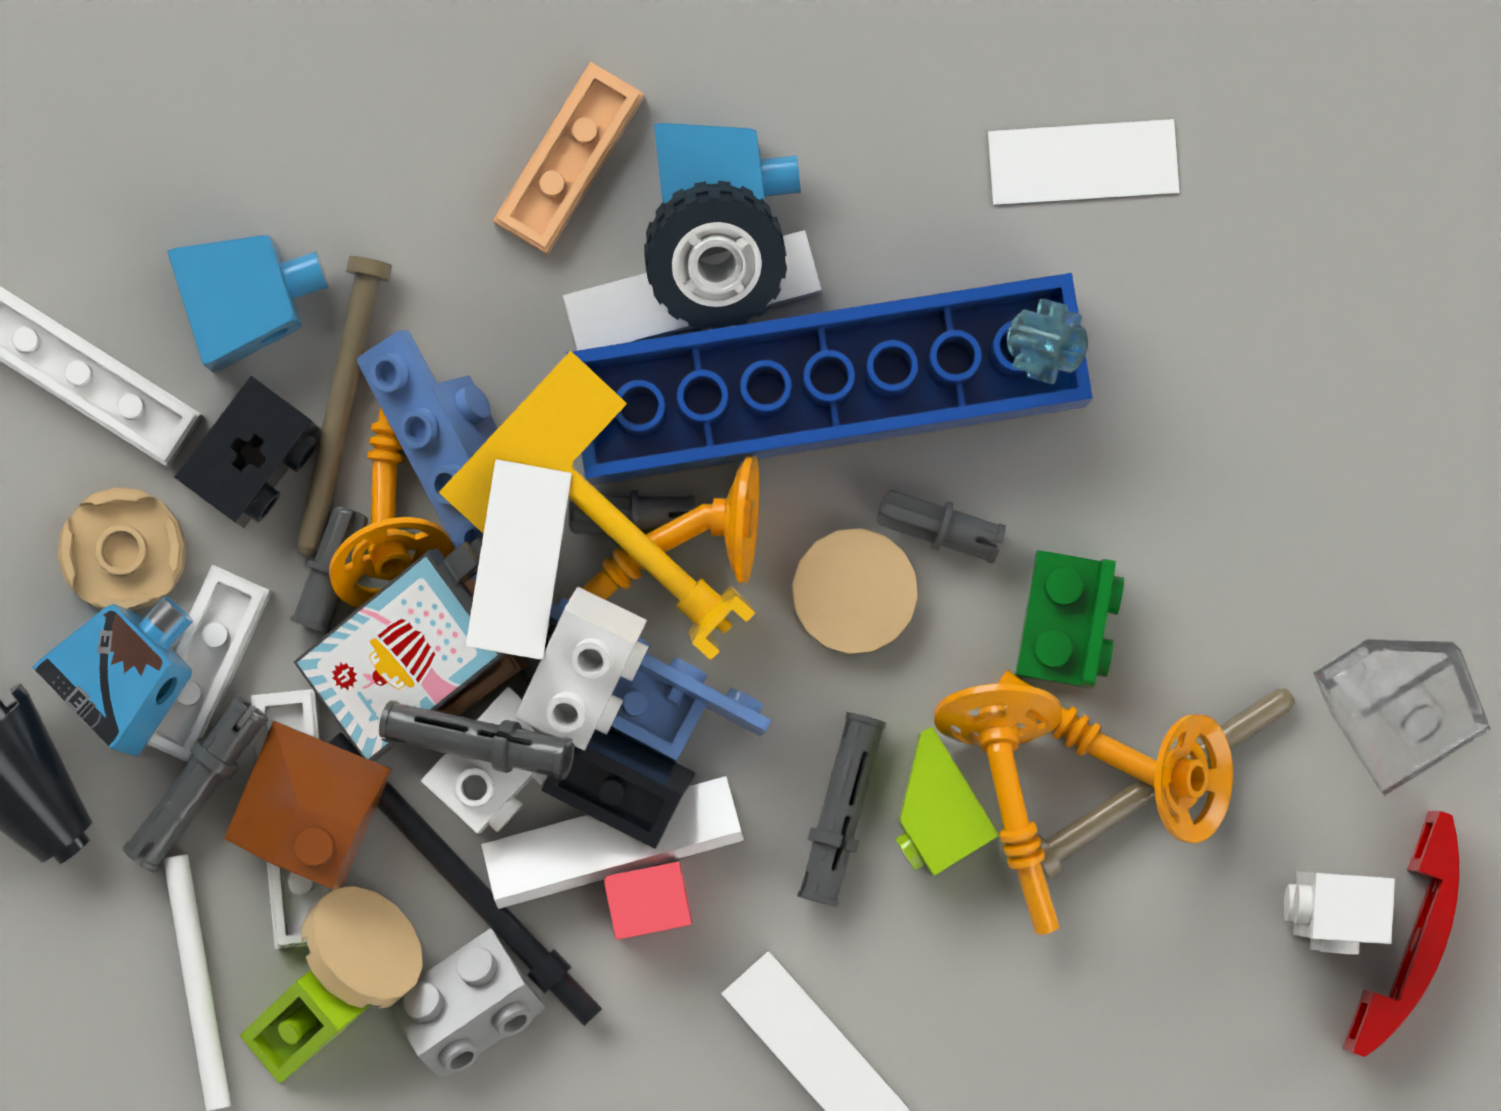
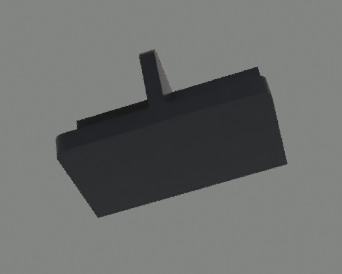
M595 729L585 751L575 746L574 760L567 778L560 780L548 775L541 791L656 849L683 795L689 788L695 773L612 729H609L607 735Z

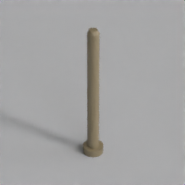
M349 256L346 272L355 275L297 542L299 554L316 557L327 527L360 374L357 359L365 351L379 281H389L392 270L391 264L360 256Z
M1286 688L1274 690L1220 726L1226 735L1230 750L1292 709L1295 700ZM1200 739L1196 742L1203 749L1207 759V763L1209 764L1210 760L1207 749L1202 739ZM1137 780L1047 840H1044L1040 834H1037L1041 839L1040 847L1044 849L1045 859L1041 861L1044 875L1050 880L1063 871L1059 863L1061 860L1155 800V788Z

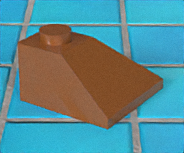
M273 721L224 839L275 866L328 888H341L345 884L392 769L280 722Z

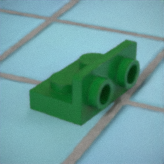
M1041 550L1036 551L1015 675L1087 689L1095 686L1097 676L1107 677L1113 652V640L1103 638L1107 613L1118 615L1124 588V577L1114 576L1116 561L1108 559L1097 561Z

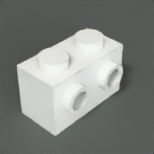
M577 587L559 619L544 652L543 660L540 661L515 718L555 737L573 739L572 743L584 751L595 729L607 735L623 702V699L612 695L620 677L631 682L633 681L649 646L638 642L647 620Z
M507 687L477 719L498 725L503 720L515 721L520 723L522 730L553 736L515 718L523 698L510 687ZM445 754L423 777L421 782L476 833H482L489 825L496 832H499L523 806V803L516 798L517 794L532 778L542 785L548 775L513 768L509 773L495 771L489 762Z
M1296 871V884H1287L1285 889L1284 920L1285 922H1293V935L1310 938L1311 950H1320V952L1359 954L1360 942L1391 944L1395 878Z

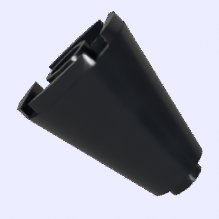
M20 683L10 688L11 694L16 699L15 701L5 706L0 700V831L43 863L54 857L59 864H62L79 852L90 841L84 831L92 824V820L30 694Z

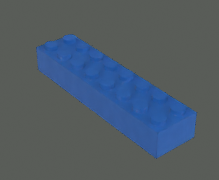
M1072 273L572 351L627 403L582 452L585 479L591 485L743 462L748 455L757 456V459L1085 408L1093 399Z

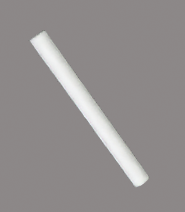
M186 854L164 858L163 862L206 1111L231 1106L189 856Z

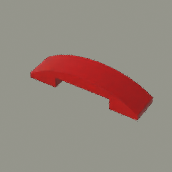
M1440 810L1428 811L1407 868L1408 871L1429 878L1430 882L1389 996L1386 997L1376 992L1363 990L1342 1048L1362 1057L1368 1056L1381 1046L1412 1013L1434 977L1446 949L1458 899L1459 849L1453 815Z

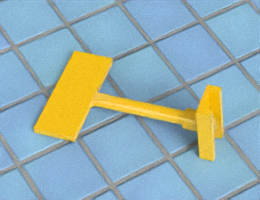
M570 350L438 493L484 534L495 459L572 473L568 498L679 600L676 607L694 623L688 631L692 644L709 660H712L720 652L715 638L710 635L715 627L725 634L733 626L726 618L731 610L736 612L746 623L755 614V611L750 602L732 586L719 595L702 578L696 582L575 470L573 466L574 460L627 403Z

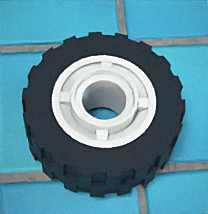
M706 181L694 183V187L684 191L682 188L673 193V198L666 204L662 203L655 211L656 217L653 223L649 222L646 230L647 241L644 244L647 278L649 285L651 284L653 287V294L660 305L663 303L668 308V314L675 319L681 318L687 321L689 326L698 329L701 326L717 329L732 325L747 324V320L755 315L759 317L767 310V304L772 299L776 300L781 291L782 278L785 279L787 271L785 261L787 254L781 227L777 217H773L770 206L763 199H757L753 195L752 190L744 186L737 188L731 186L730 182L718 181V184H706ZM711 247H723L731 252L727 260L716 265L704 263L699 259L700 255Z

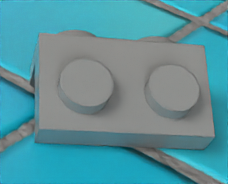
M490 928L420 975L416 985L390 1008L417 1056L438 1078L443 1079L451 1073H457L470 1067L477 1060L479 1054L504 1037L513 1036L523 1031L531 1023L532 1018L544 1011L545 1006L540 997L525 980L501 938Z

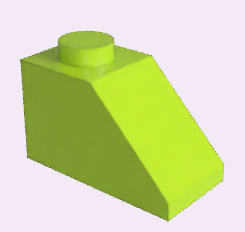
M931 726L919 733L898 817V823L905 833L895 838V841L914 871L925 865L930 875L935 876L997 838L999 834L936 731Z
M310 970L291 985L239 1036L277 1082L281 1084L372 1005L367 1004L364 1008L348 1005L328 992Z

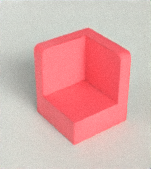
M680 861L613 874L605 878L604 884L615 940L692 925Z

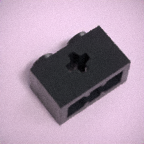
M250 376L174 478L233 522L245 528L251 518L259 523L273 508L281 494L275 489V486L288 469L291 468L293 471L298 472L310 459L319 443L313 436L320 427L257 379ZM265 441L260 448V453L266 458L264 464L260 468L249 464L241 471L246 462L244 457L239 454L241 449L246 444L257 448Z

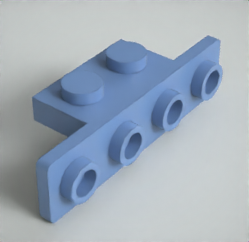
M408 330L396 331L360 355L357 363L446 532L450 536L455 549L466 542L470 545L477 538L483 537V533L438 492L498 429L490 414V404L485 394L475 386L470 375L437 383L411 333ZM475 574L472 577V579L476 580L477 574Z
M561 598L558 605L551 604L549 625L556 628L569 602L568 599ZM640 637L638 642L649 647L632 682L620 677L612 694L623 699V702L610 729L673 762L678 760L705 708L758 736H762L767 731L772 721L760 714L764 705L746 693L730 688L727 695H724L704 684L708 675L697 667L678 658H674L669 666L647 654L651 644Z

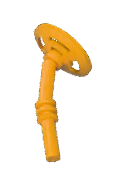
M381 407L379 408L378 422L371 423L370 430L376 433V436L369 437L368 443L374 447V450L367 451V458L372 461L371 524L348 537L334 553L329 566V578L334 592L342 601L356 608L362 606L382 589L356 584L364 574L372 578L393 580L428 550L438 548L444 558L455 550L450 536L438 524L421 518H396L397 465L404 463L405 456L399 453V450H403ZM398 528H412L422 532L413 535L408 531ZM354 548L351 562L345 565L349 553ZM366 549H368L369 553L363 556ZM408 550H415L413 556L410 558Z
M746 456L736 473L727 499L714 498L712 504H702L647 533L646 536L666 553L711 529V536L724 537L728 559L738 583H748L753 568L759 518L760 476L757 456ZM616 548L612 552L614 559L606 557L602 561L603 569L588 581L582 589L606 600L620 587L625 590L631 587L632 581L630 578L639 580L642 577L641 569H645L621 548Z
M1008 669L998 682L1031 686ZM1072 706L1069 709L1062 707V720L1053 730L1052 738L1059 740L1063 737L1065 738L1064 746L1068 749L1074 745L1077 746L1076 754L1080 757L1087 753L1154 787L1159 816L1167 831L1175 839L1186 843H1199L1215 833L1227 812L1233 786V762L1230 746L1225 733L1215 720L1201 714H1190L1180 718L1172 725L1164 737L1157 760L1101 733L1102 725L1096 722L1090 726V717L1085 714L1077 717L1078 709ZM1029 710L1041 723L1046 721L1038 712ZM1198 736L1202 739L1207 749L1210 760V768H1208L1207 759L1203 749L1197 742H1195ZM1178 737L1177 746L1170 750L1173 742ZM1205 791L1209 792L1203 810L1192 822L1188 809L1197 802L1198 798Z
M997 683L969 687L945 697L937 704L934 710V724L937 730L946 737L958 742L980 746L981 750L987 753L1004 827L999 832L1001 841L1005 843L1003 845L1004 853L1009 856L1007 858L1008 866L1017 871L1035 933L1038 935L1048 934L1057 930L1059 923L1041 865V861L1045 859L1044 849L1040 847L1041 839L1036 834V823L1028 821L1013 752L1019 748V744L1035 740L1053 731L1062 720V706L1053 694L1033 686ZM981 708L979 715L972 716L968 713V711ZM1029 710L1038 712L1046 721L1037 724L1035 715L1029 712ZM1018 722L1026 727L1018 728ZM951 725L959 727L960 733L955 731Z

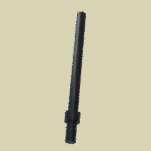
M342 732L328 742L361 756ZM387 781L377 804L381 812L531 970L527 976L544 994L550 990L576 1019L585 1026L602 1008L568 973L572 968L571 965L555 949L549 953L507 907L498 909L492 891Z

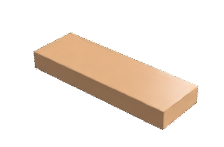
M590 61L493 219L494 224L548 256L644 100V93Z

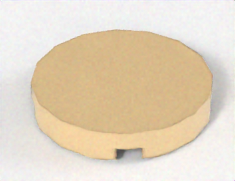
M115 487L91 494L79 504L81 506L74 510L71 517H68L60 531L58 559L64 580L82 600L100 610H103L106 606L116 604L133 612H138L154 607L164 596L169 595L173 591L185 568L187 544L180 521L165 503L138 489Z
M863 528L837 530L816 541L800 559L792 583L794 610L805 632L824 648L847 655L874 652L894 642L910 623L918 599L916 573L905 552L885 535Z
M357 886L333 889L308 911L301 927L302 942L307 938V946L310 951L306 956V960L311 972L328 992L348 1005L364 1008L367 1004L380 1005L378 1009L390 1007L410 991L418 981L423 963L421 944L411 922L400 909L375 891Z

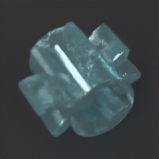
M1040 299L1037 313L1023 309L1012 321L1007 335L1008 350L1012 356L1016 357L1013 367L1028 372L1029 378L1049 384H1055L1058 370L1068 373L1076 370L1083 362L1088 349L1087 332L1084 327L1079 325L1082 320L1081 314L1068 311L1065 304L1047 299Z

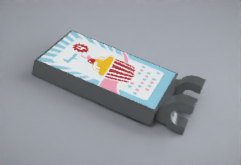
M483 537L477 538L470 545L468 542L461 544L446 558H444L438 548L427 551L294 661L296 667L362 757L375 761L397 744V742L382 741V737L379 736L380 718L385 705L389 701L393 700L404 705L439 711L508 655L506 653L465 646L473 595L464 583L477 574Z

